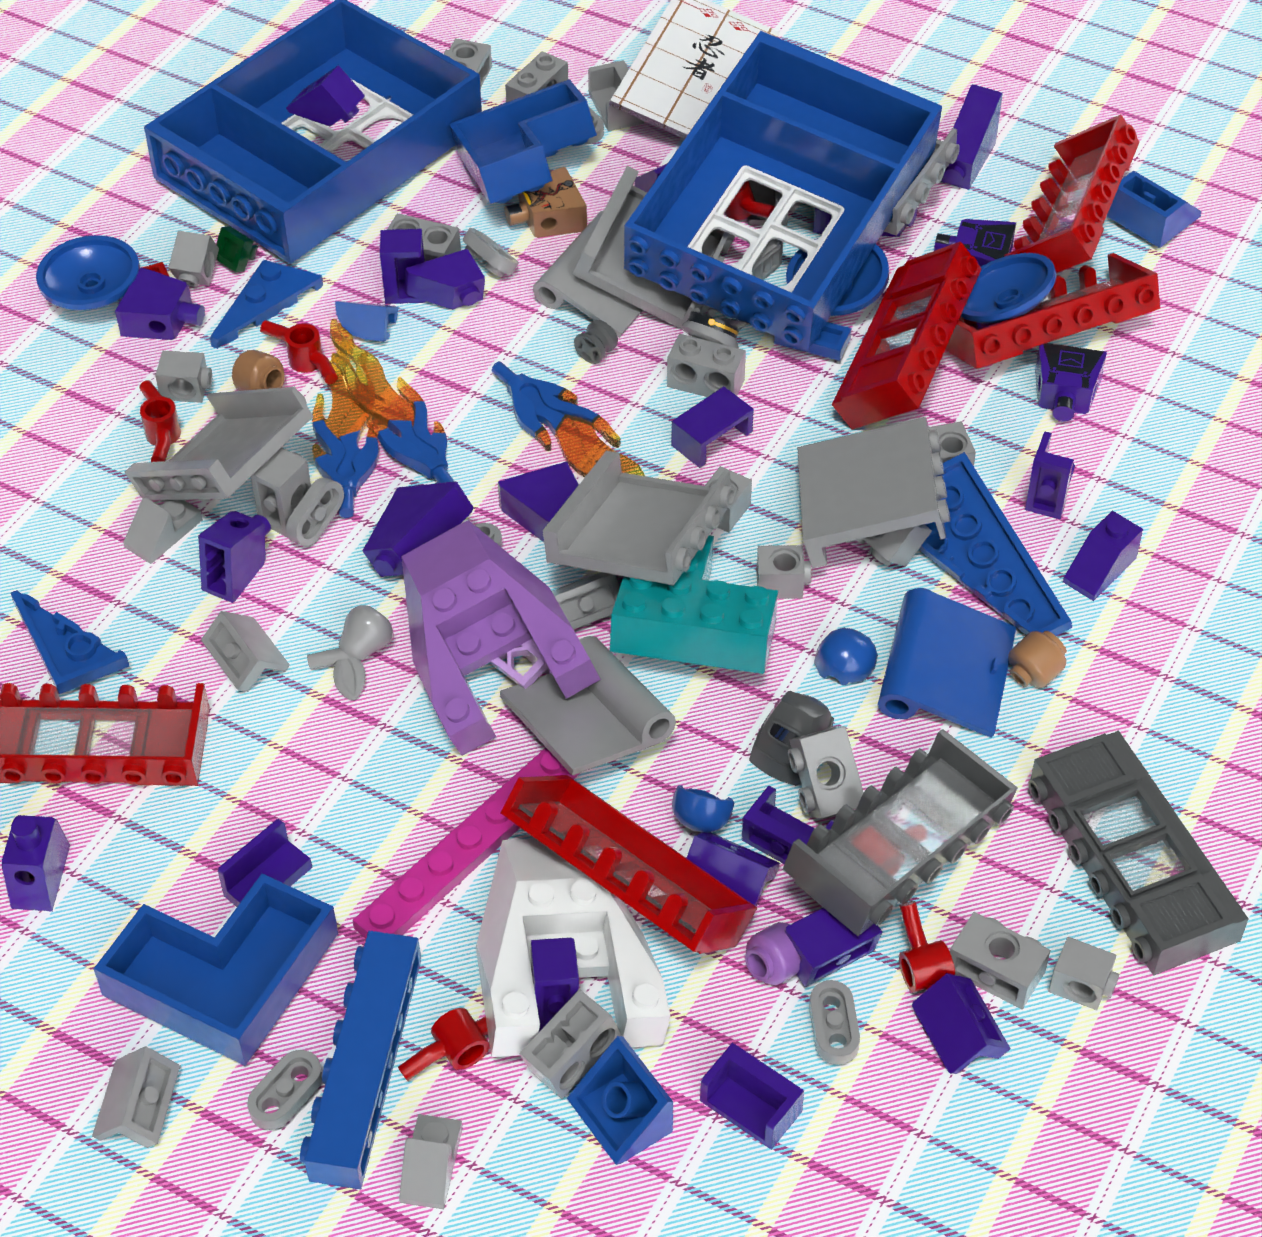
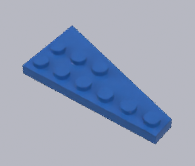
M963 452L944 462V474L942 476L947 490V498L943 499H946L951 520L944 523L946 538L940 540L935 522L924 524L932 532L918 550L1025 635L1031 631H1039L1041 633L1049 631L1057 636L1073 628L1071 619L966 453Z

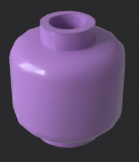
M783 922L772 924L753 935L747 942L746 966L757 980L770 985H778L798 974L802 958L785 933L786 927L790 924Z

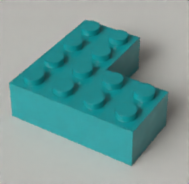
M709 535L703 549L698 550L691 560L689 569L681 574L674 585L623 576L611 614L610 652L764 674L775 630L779 590L766 589L761 586L750 587L729 584L719 580L709 581L712 570L714 536Z

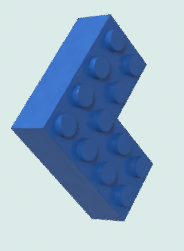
M570 79L449 123L460 159L490 204L505 203L516 194L524 191L533 192L543 188L546 183L553 181L546 157L553 156L559 149L570 145H583L588 142L589 138L597 136L587 99Z
M265 874L260 875L215 937L143 904L93 970L102 996L246 1066L338 936L334 907Z

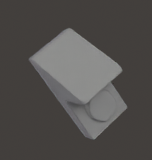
M144 497L125 537L124 547L149 564H152L203 521L201 510L185 500H166L159 506Z
M418 1114L413 1137L407 1138L405 1141L399 1195L400 1203L444 1210L463 1130L462 1120Z

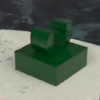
M231 226L221 227L216 243L219 248L216 260L234 272H245L248 260L255 259L258 246L253 245V240Z

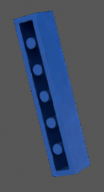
M368 930L365 945L357 947L354 958V971L357 972L354 983H347L344 993L343 1005L344 1008H347L344 1020L338 1019L334 1028L333 1045L336 1046L333 1058L327 1057L323 1067L322 1083L325 1084L322 1097L316 1096L312 1106L311 1122L315 1124L311 1137L305 1136L301 1145L300 1163L305 1164L309 1182L362 1190L421 964L419 938Z

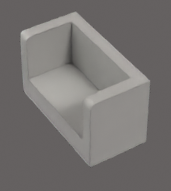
M624 60L588 69V92L608 132L644 124V115L611 101L612 96L629 70Z

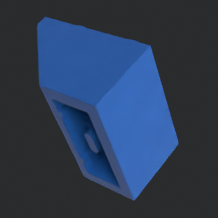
M1133 170L1121 180L1107 217L1161 248L1200 218L1202 211Z

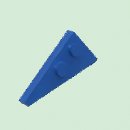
M263 260L210 336L211 347L218 349L222 345L231 343L239 338L238 331L253 323L257 327L264 320H269L279 314L282 309L289 308L298 303L297 296L311 287L318 291L323 286L322 275Z
M18 590L10 593L13 603L54 686L57 688L58 694L129 667L127 656L123 651L114 652L104 646L98 636L91 632L83 631L80 625L58 612L51 614L41 608L39 601L30 595L22 594Z

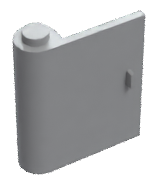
M600 211L533 285V292L537 300L550 309L559 308L566 300L593 320L606 322L620 338L643 310L572 275L603 211Z
M586 636L579 640L601 679L567 699L552 673L538 677L526 689L518 684L500 690L501 699L572 776L660 744L672 734L676 725L675 716L594 636Z

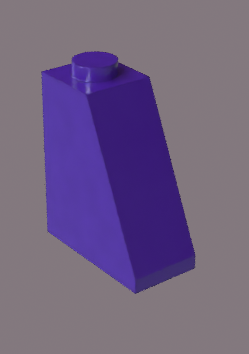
M974 84L971 85L953 127L957 129L956 144L960 146L959 154L956 161L947 166L940 182L967 190L971 188L996 144L1002 92Z
M567 461L498 481L499 507L503 513L544 542L543 529L579 484Z
M457 481L397 487L362 551L380 577L403 575L401 556L461 524L472 513L474 507Z

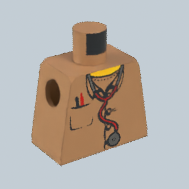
M566 167L551 171L553 181L546 183L543 188L533 192L524 191L519 193V203L504 207L506 220L510 226L526 222L533 236L537 238L578 233L587 227V205Z

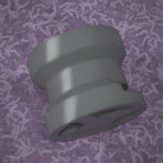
M602 320L592 321L587 326L586 332L578 334L574 339L577 353L591 364L600 363L605 357V352L612 351L618 344V337L615 331Z

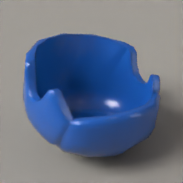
M844 627L831 631L821 641L816 651L814 664L822 678L825 679L828 676H832L838 679L841 685H847L848 683L862 682L871 675L875 669L878 654L874 643L869 637L855 629Z
M682 785L677 786L672 799V811L679 823L694 832L710 833L723 828L729 822L734 807V801L730 797L723 800L705 790L685 789Z

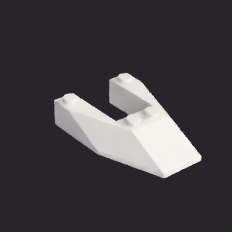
M537 839L503 840L476 944L491 1057L520 1055L519 1053L539 1033L540 1021L531 972V940L574 938L579 978L608 976L616 1024L622 1034L621 1036L626 1039L631 1047L664 1045L670 1020L664 981L645 936L625 903ZM592 849L581 850L595 861L598 860Z

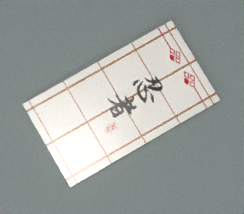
M671 0L612 96L609 106L685 139L760 30L775 37H779L780 32L709 0Z

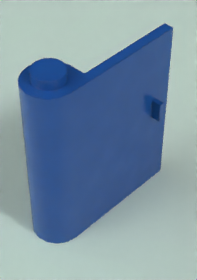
M915 588L907 591L902 601L878 700L879 710L894 719H908L914 716L920 708L992 738L998 721L1009 667L1008 656L1013 647L1016 626L926 588Z

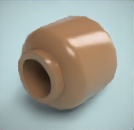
M247 350L241 353L232 367V380L238 391L282 388L285 378L283 365L273 355L258 350Z
M1031 631L1009 652L1008 659L1012 666V669L1009 671L1010 675L1023 687H1027L1030 684L1036 688H1045L1066 667V647L1058 637L1049 631H1044L1043 633Z

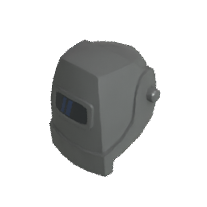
M793 691L786 692L762 724L752 747L749 761L758 769L777 780L795 786L801 784L799 774L793 772L789 763L788 750L792 749L789 739L833 727L834 718L831 716L828 707L809 695Z

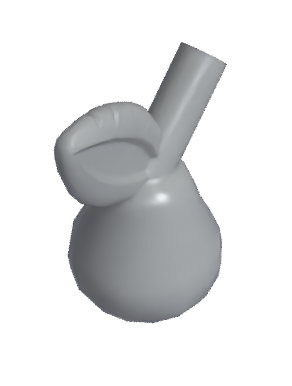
M359 605L353 608L345 618L343 632L338 644L339 648L308 654L309 668L316 669L335 664L333 679L337 690L345 698L355 701L361 694L365 684V669L361 661L389 644L393 637L390 621L368 605Z

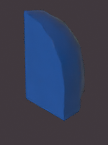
M335 301L336 315L342 327L351 335L365 340L382 342L389 339L390 334L387 332L389 323L396 324L398 306Z

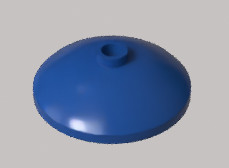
M102 235L83 236L66 241L47 253L37 268L36 281L41 294L50 303L70 310H94L113 304L125 295L129 286L137 277L140 263L134 249L120 239Z
M877 244L872 249L831 316L847 315L860 311L875 302L884 292L889 280V264L885 253ZM801 249L794 254L788 264L786 272L787 284L794 278L808 256Z
M1020 253L1005 256L980 267L981 272L961 317L976 323L988 324L999 323L1025 315L1040 304L1054 286L1057 275L1054 264L1049 258L1041 254Z

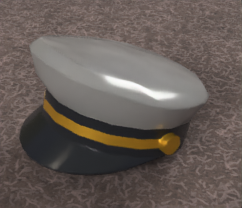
M691 311L688 320L681 327L686 334L692 337L739 348L736 340L739 330L750 325V323L736 319L713 318Z

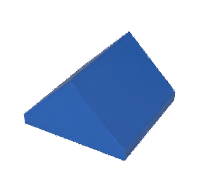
M617 1036L567 1097V1100L616 1165L624 1163L673 1132V1100L623 1036Z

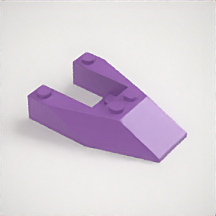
M469 520L401 556L413 663L448 737L461 756L496 738L465 676L533 638L566 699L601 680L549 586Z

